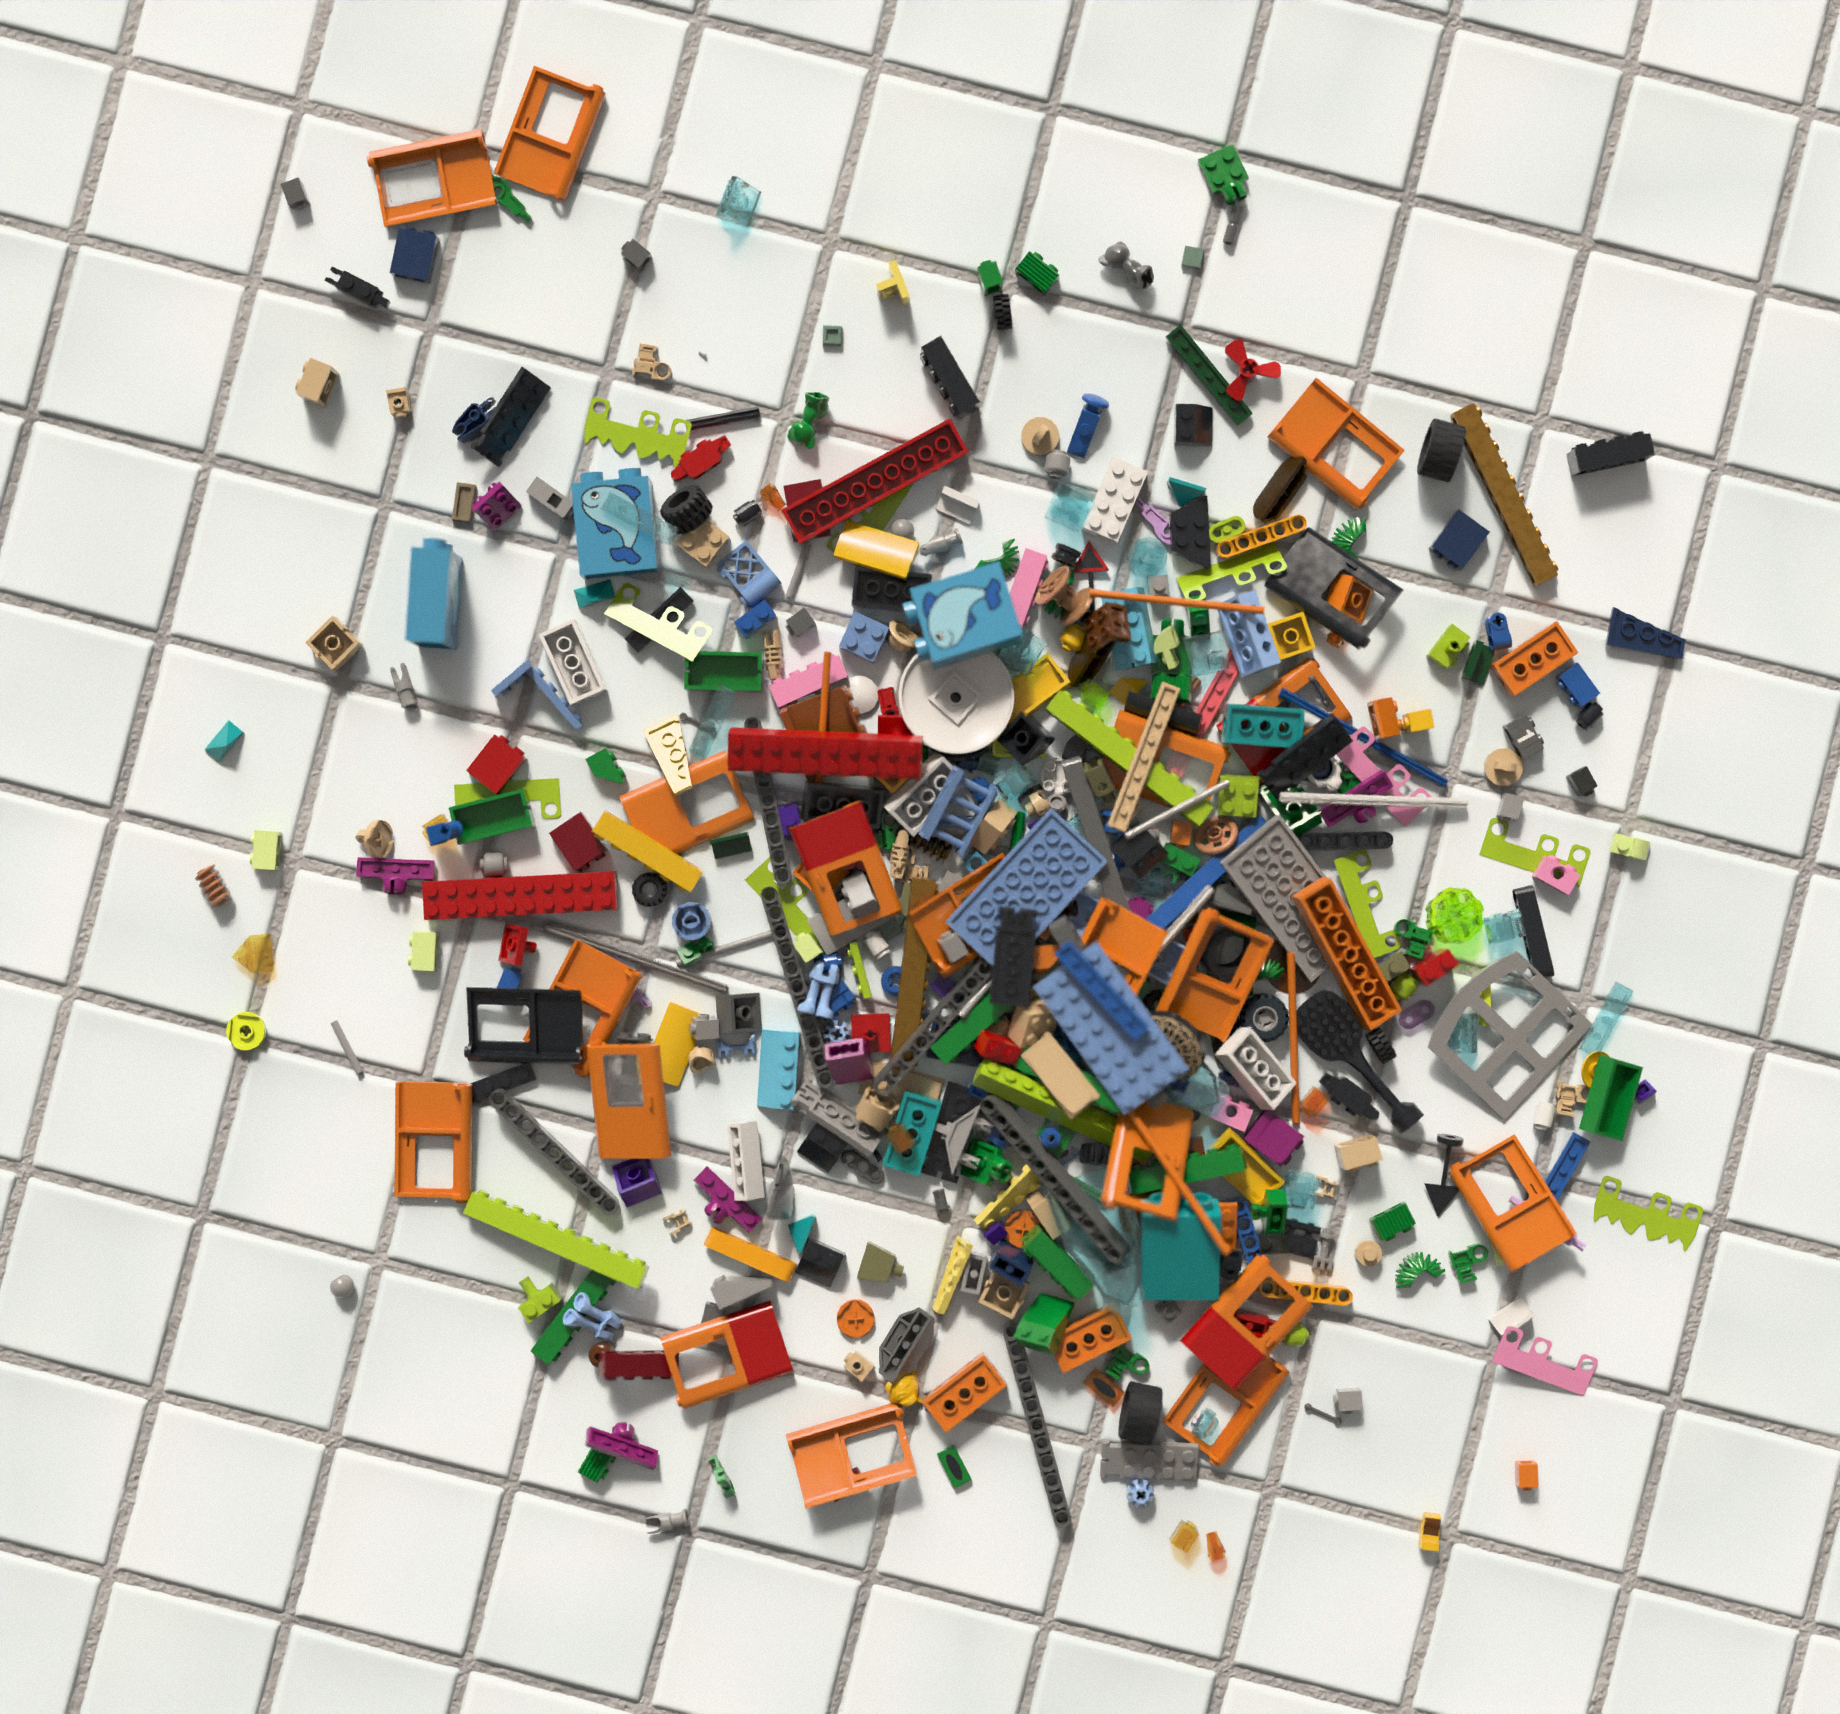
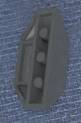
M920 1307L898 1316L879 1347V1374L895 1384L915 1369L934 1338L935 1318Z

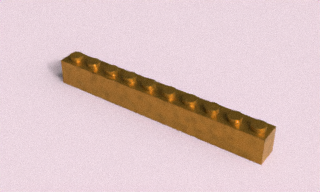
M1472 403L1453 412L1450 417L1454 424L1465 426L1464 446L1535 587L1558 575L1557 571H1559L1555 561H1551L1549 556L1550 550L1545 543L1543 544L1540 538L1542 534L1539 528L1535 527L1532 522L1533 515L1529 509L1526 510L1524 497L1521 492L1517 491L1515 487L1516 481L1513 475H1509L1506 469L1508 468L1507 462L1498 453L1499 446L1495 440H1492L1490 436L1491 430L1488 424H1484L1481 418L1483 416L1481 409Z
M912 876L908 913L938 894L939 884H936L935 879ZM908 913L891 1058L923 1022V1017H920L921 1009L924 1010L925 998H922L923 990H927L928 979H925V971L929 972L930 960H927L928 953L911 923ZM921 1037L916 1040V1045L920 1046ZM906 1052L903 1059L909 1060L912 1057V1052Z

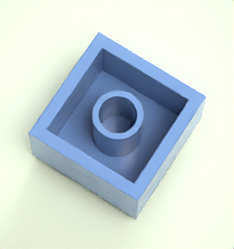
M855 611L839 644V648L874 664L890 629L888 626Z

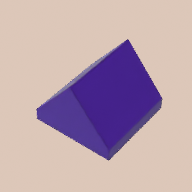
M1645 1079L1638 1084L1635 1099L1641 1104L1657 1091Z
M997 1222L983 1236L995 1245L1009 1233L1002 1222Z

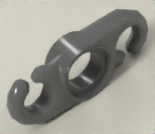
M846 1150L842 1154V1163H847L848 1167L852 1168L872 1184H879L883 1181L884 1171L880 1170V1177L873 1179L872 1173L879 1169L854 1150ZM847 1155H852L854 1160L847 1163ZM864 1161L868 1164L869 1168L866 1172H860L857 1169L859 1162Z

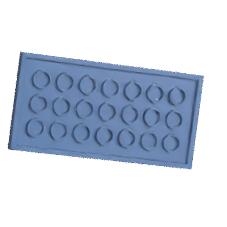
M1050 808L945 922L993 966L996 927L1001 926L1002 914H998L999 906L1016 908L1015 916H1020V908L1038 910L1037 918L1033 917L1032 929H1036V939L1108 860Z
M1096 941L1081 953L1150 1026L1140 1037L1134 1040L1065 965L1036 984L1034 989L1123 1113L1126 1114L1189 1068Z

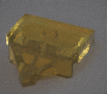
M270 933L250 935L231 957L253 974L273 972Z

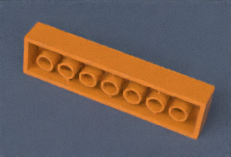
M1321 877L1291 896L1361 1027L1372 1030L1401 1012L1402 1009L1333 880Z

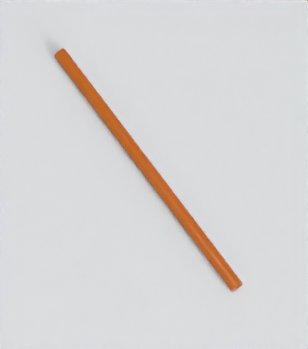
M1090 589L1089 596L1263 615L1265 608L1261 606Z
M824 651L819 731H827L832 653L829 651ZM816 775V781L823 782L824 775Z
M1288 952L1290 1069L1292 1078L1297 1082L1291 1089L1292 1123H1300L1295 953Z
M1135 1110L1129 1111L1127 1114L1223 1254L1229 1253L1231 1251Z

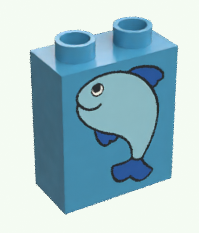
M641 468L618 470L619 479L609 480L603 479V472L581 473L580 482L571 483L579 572L584 580L660 572L652 481L648 476H642Z
M423 538L422 547H411L405 641L417 647L457 650L463 558L453 552V545L446 544V540Z
M1000 562L911 588L912 601L903 603L909 626L919 623L923 637L914 640L920 662L931 659L934 670L1023 643V634Z

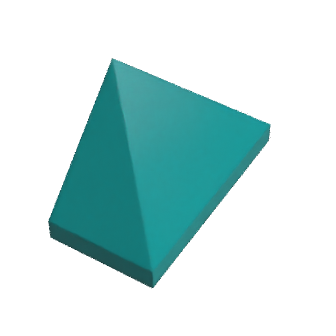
M1169 477L1167 482L1179 507L1200 497L1206 491L1205 487Z
M611 579L574 590L579 609L615 598Z
M228 720L204 750L220 762L244 732Z
M814 1214L788 1225L799 1253L803 1251L816 1216Z

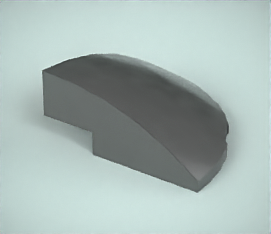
M781 1156L767 1219H789L793 1215V1179L786 1157Z

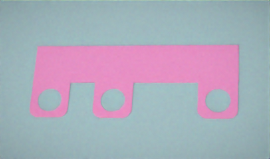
M1360 727L1351 736L1353 742L1336 754L1361 782L1380 771L1363 753L1375 741V736L1366 727ZM1361 732L1367 733L1369 735L1368 743H1358V734ZM1397 764L1387 773L1394 787L1381 794V796H1404L1398 789L1410 779L1411 775L1401 764ZM1396 770H1402L1405 773L1403 781L1396 782L1393 779V773ZM1418 788L1410 795L1415 797L1417 794L1423 793L1427 798L1432 797L1424 788ZM1386 805V808L1404 827L1425 809L1424 807L1417 808V806L1416 808H1412V806L1411 808L1410 806L1405 808L1404 805V808L1403 806L1401 808L1398 805L1397 807H1391V805L1387 807Z
M1512 1326L1506 1327L1491 1362L1584 1396L1598 1364L1597 1358L1583 1354L1575 1370L1546 1360L1552 1347L1551 1341L1542 1337H1536L1529 1353L1517 1349L1523 1337V1331ZM1510 1331L1518 1333V1339L1514 1343L1507 1341L1506 1336ZM1538 1342H1545L1547 1345V1350L1542 1354L1537 1353L1535 1350ZM1585 1359H1590L1593 1362V1367L1588 1371L1583 1370L1581 1367V1363Z

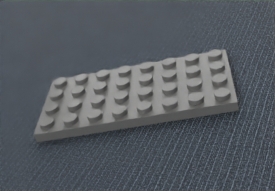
M1276 814L1224 858L1220 865L1287 953H1295L1296 966L1305 978L1312 982L1329 966L1291 896L1321 877L1326 876L1281 815ZM1347 906V908H1348V910H1349V912H1350V914H1351L1353 920L1355 921L1354 916H1353V914H1352V911H1351L1350 908Z

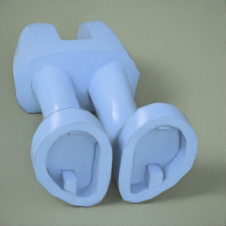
M817 960L809 974V978L812 981L805 1002L799 1004L797 1011L814 1015L816 998L822 983L824 986L815 1016L833 1019V1012L829 1009V1001L833 986L839 982L838 965L831 964L828 976H822L824 962Z
M580 1292L574 1299V1308L576 1310L568 1309L563 1317L565 1325L587 1328L593 1331L594 1337L603 1340H611L614 1336V1333L605 1327L607 1323L615 1328H619L622 1324L621 1319L611 1310L603 1312L593 1307L589 1296L583 1292ZM580 1313L594 1317L597 1319V1321H591L582 1316Z

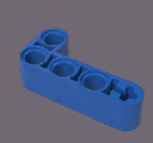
M1237 1196L1220 1202L1240 1201L1243 1203L1242 1209L1237 1211L1236 1232L1248 1265L1253 1260L1250 1252H1254L1255 1256L1259 1255L1260 1257L1263 1254H1260L1259 1240L1247 1203ZM1248 1220V1227L1240 1229V1221ZM1248 1238H1253L1254 1245L1249 1248L1246 1247L1245 1241Z

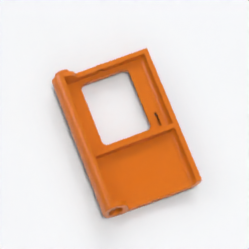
M1207 908V910H1202L1155 1011H1167L1177 1014L1186 1019L1196 1029L1217 1037L1222 1042H1226L1274 940L1263 933L1218 915V912L1214 909ZM1218 924L1251 938L1236 973L1229 984L1196 971V966L1215 926Z
M574 940L549 989L581 990L582 1002L601 1013L584 1047L583 1064L570 1065L575 1070L576 1075L585 1078L590 1076L587 1044H590L591 1040L600 1039L607 1045L643 975L580 940ZM530 1026L523 1038L526 1042L530 1041Z
M396 1082L394 1197L452 1198L456 1200V1203H467L471 1195L472 1084ZM416 1136H450L453 1138L452 1188L416 1187Z
M1145 1100L1133 1109L1174 1167L1175 1165V1170L1183 1180L1194 1112L1168 1103L1153 1110L1148 1101ZM1118 1113L1101 1203L1107 1209L1114 1210L1116 1207L1121 1206L1176 1222L1181 1191L1168 1172H1166L1161 1205H1154L1125 1195L1133 1148L1154 1152L1127 1113Z
M1515 1134L1466 1163L1461 1164L1457 1162L1450 1166L1451 1171L1448 1172L1510 1273L1577 1235V1232ZM1498 1153H1502L1529 1194V1199L1502 1215L1495 1214L1470 1173L1471 1169Z
M1268 1356L1235 1392L1203 1363L1166 1414L1162 1423L1189 1442L1198 1443L1199 1449L1210 1456L1209 1461L1215 1466H1224L1291 1372ZM1211 1383H1215L1239 1400L1241 1405L1214 1443L1209 1445L1184 1428L1182 1423Z
M886 1404L786 1434L789 1449L793 1455L805 1508L917 1476L902 1419L905 1413L901 1404ZM895 1425L902 1446L904 1460L860 1474H853L845 1440L856 1435Z

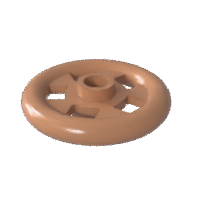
M1222 816L1205 820L1194 833L1195 847L1207 855H1217L1227 851L1237 840V825L1230 818ZM1219 824H1224L1225 826H1224V828L1222 829V828H1220L1218 825H1219ZM1231 832V833H1230V837H1229V838H1225V837H1226V834H1225V833ZM1207 839L1209 843L1204 845L1202 842ZM1222 842V845L1214 847L1215 844H1219Z

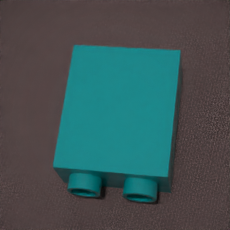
M1155 1193L1150 1196V1199H1140V1201L1161 1205L1163 1193ZM1206 1193L1192 1194L1221 1235V1212L1218 1199H1212ZM1180 1199L1176 1222L1140 1212L1138 1283L1141 1300H1219L1220 1248L1188 1201Z

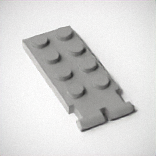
M809 1078L805 1079L799 1091H797L790 1102L792 1106H798L806 1111L807 1116L868 1157L872 1155L886 1132L885 1129L877 1131L873 1126L858 1121L856 1119V1109L826 1089H819L812 1084V1080Z
M1102 1440L1101 1457L1106 1459H1101L1100 1476L1107 1477L1108 1474L1119 1475V1478L1196 1481L1198 1443L1153 1442L1151 1445L1126 1440H1121V1444Z

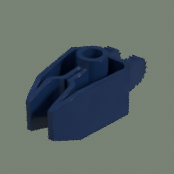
M493 397L486 399L480 405L471 403L456 420L452 433L457 436L459 435L458 441L466 443L482 435L480 430L494 410L493 408L487 412L496 403Z

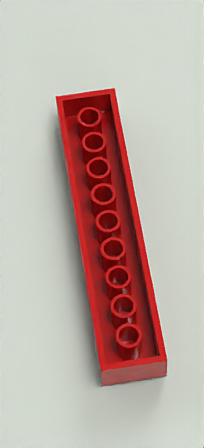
M951 418L785 507L781 510V513L800 546L962 458L969 451Z
M731 727L728 732V771L921 779L923 773V736Z
M617 871L422 882L424 920L619 910Z

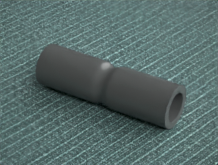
M1233 204L1223 243L1234 245L1244 209L1243 206Z

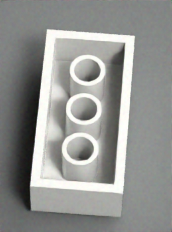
M1112 457L1081 530L1117 544L1148 471Z
M575 619L539 634L570 705H577L608 691Z
M933 753L923 763L921 779H907L882 806L914 837L920 831L953 766L941 754ZM957 785L954 791L955 794L963 787V785Z
M1251 1027L1237 1028L1215 1054L1261 1110H1274L1297 1083Z

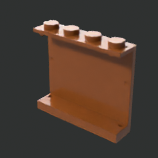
M846 685L829 691L827 731L868 733L865 724L861 725L859 720L861 718L858 707L854 708L852 700H854L853 694L850 689L847 690ZM821 694L780 710L779 714L786 730L819 731ZM805 774L807 780L816 781V775Z

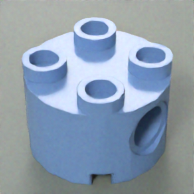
M686 902L681 904L673 913L672 926L675 933L681 938L697 940L709 932L711 915L704 905L697 902Z

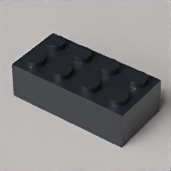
M942 336L921 347L920 360L924 367H929V375L934 384H939V392L944 400L948 399L952 415L954 417L958 416L960 420L979 409V399Z
M1644 431L1632 433L1627 438H1625V435L1613 437L1608 442H1606V439L1594 441L1589 446H1587V443L1575 445L1566 456L1572 477L1643 462L1655 456L1651 434H1644Z
M855 566L851 605L857 608L905 612L903 603L912 601L910 589L931 583L932 574L909 572L905 580L866 567Z
M805 780L801 819L803 822H808L842 809L853 802L861 801L871 828L880 829L884 790L880 787Z

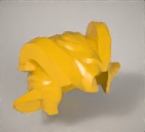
M915 1370L895 1384L887 1380L885 1392L888 1394L889 1402L899 1403L905 1407L912 1405L914 1402L922 1403V1399L918 1396L919 1386Z

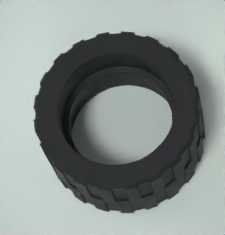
M1436 418L1432 420L1421 448L1417 465L1418 475L1447 483L1451 481L1464 446L1465 426Z
M1228 918V919H1230V920H1232V921H1235V922H1237V923H1239V924H1242V925L1246 926L1245 924L1241 923V922H1240L1239 920H1237V919ZM1218 924L1212 932L1200 961L1218 979L1227 982L1232 981L1251 938ZM1229 936H1242L1243 949L1240 955L1230 963H1216L1215 952L1218 945Z
M1134 1381L1129 1382L1120 1412L1118 1437L1120 1439L1147 1445L1153 1443L1162 1410L1163 1389L1161 1387Z

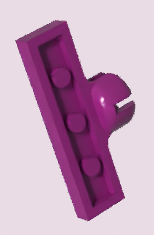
M1382 769L1344 794L1379 796L1394 787V785ZM1332 803V805L1327 804L1319 809L1321 817L1328 828L1348 815H1353L1358 823L1368 822L1364 815L1365 812L1371 819L1376 815L1375 807L1373 805L1370 806V804L1369 806H1364L1363 804L1362 806H1359V804L1358 806L1356 804L1355 806L1354 804L1353 806L1352 804L1347 806L1346 803L1345 806L1342 803L1341 805L1340 803L1339 805L1335 803L1333 805Z
M357 857L356 877L382 879V889L387 894L393 895L394 892H397V895L404 894L408 880L434 881V860Z
M708 1166L693 1180L711 1198L709 1204L704 1208L706 1215L709 1217L715 1210L718 1211L711 1219L713 1222L720 1224L727 1217H731L749 1234L762 1220L745 1201H735L734 1191Z
M619 1422L612 1427V1433L592 1426L587 1429L586 1447L650 1470H654L657 1466L658 1450L637 1443L634 1439L635 1429L632 1424H629L627 1431V1422Z

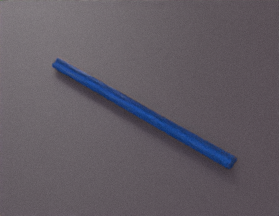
M1281 688L1278 697L1285 698L1286 702L1288 701V703H1293L1292 705L1301 707L1307 713H1312L1311 716L1318 717L1317 719L1321 721L1331 715L1284 688ZM1338 719L1349 735L1352 736L1357 731V728L1355 729V727ZM1361 732L1357 736V741L1359 740V742L1361 741V743L1366 744L1369 741V735ZM1375 739L1369 746V748H1374L1373 750L1379 753H1384L1383 756L1394 759L1396 763L1403 764L1402 766L1408 768V770L1411 768L1410 771L1416 774L1419 773L1423 777L1425 776L1431 782L1434 781L1433 783L1437 784V786L1439 785L1441 788L1446 787L1448 779L1425 766L1423 767V765L1421 766L1415 760H1411V758L1388 747V745L1386 746V744L1384 745V743L1382 744V742Z

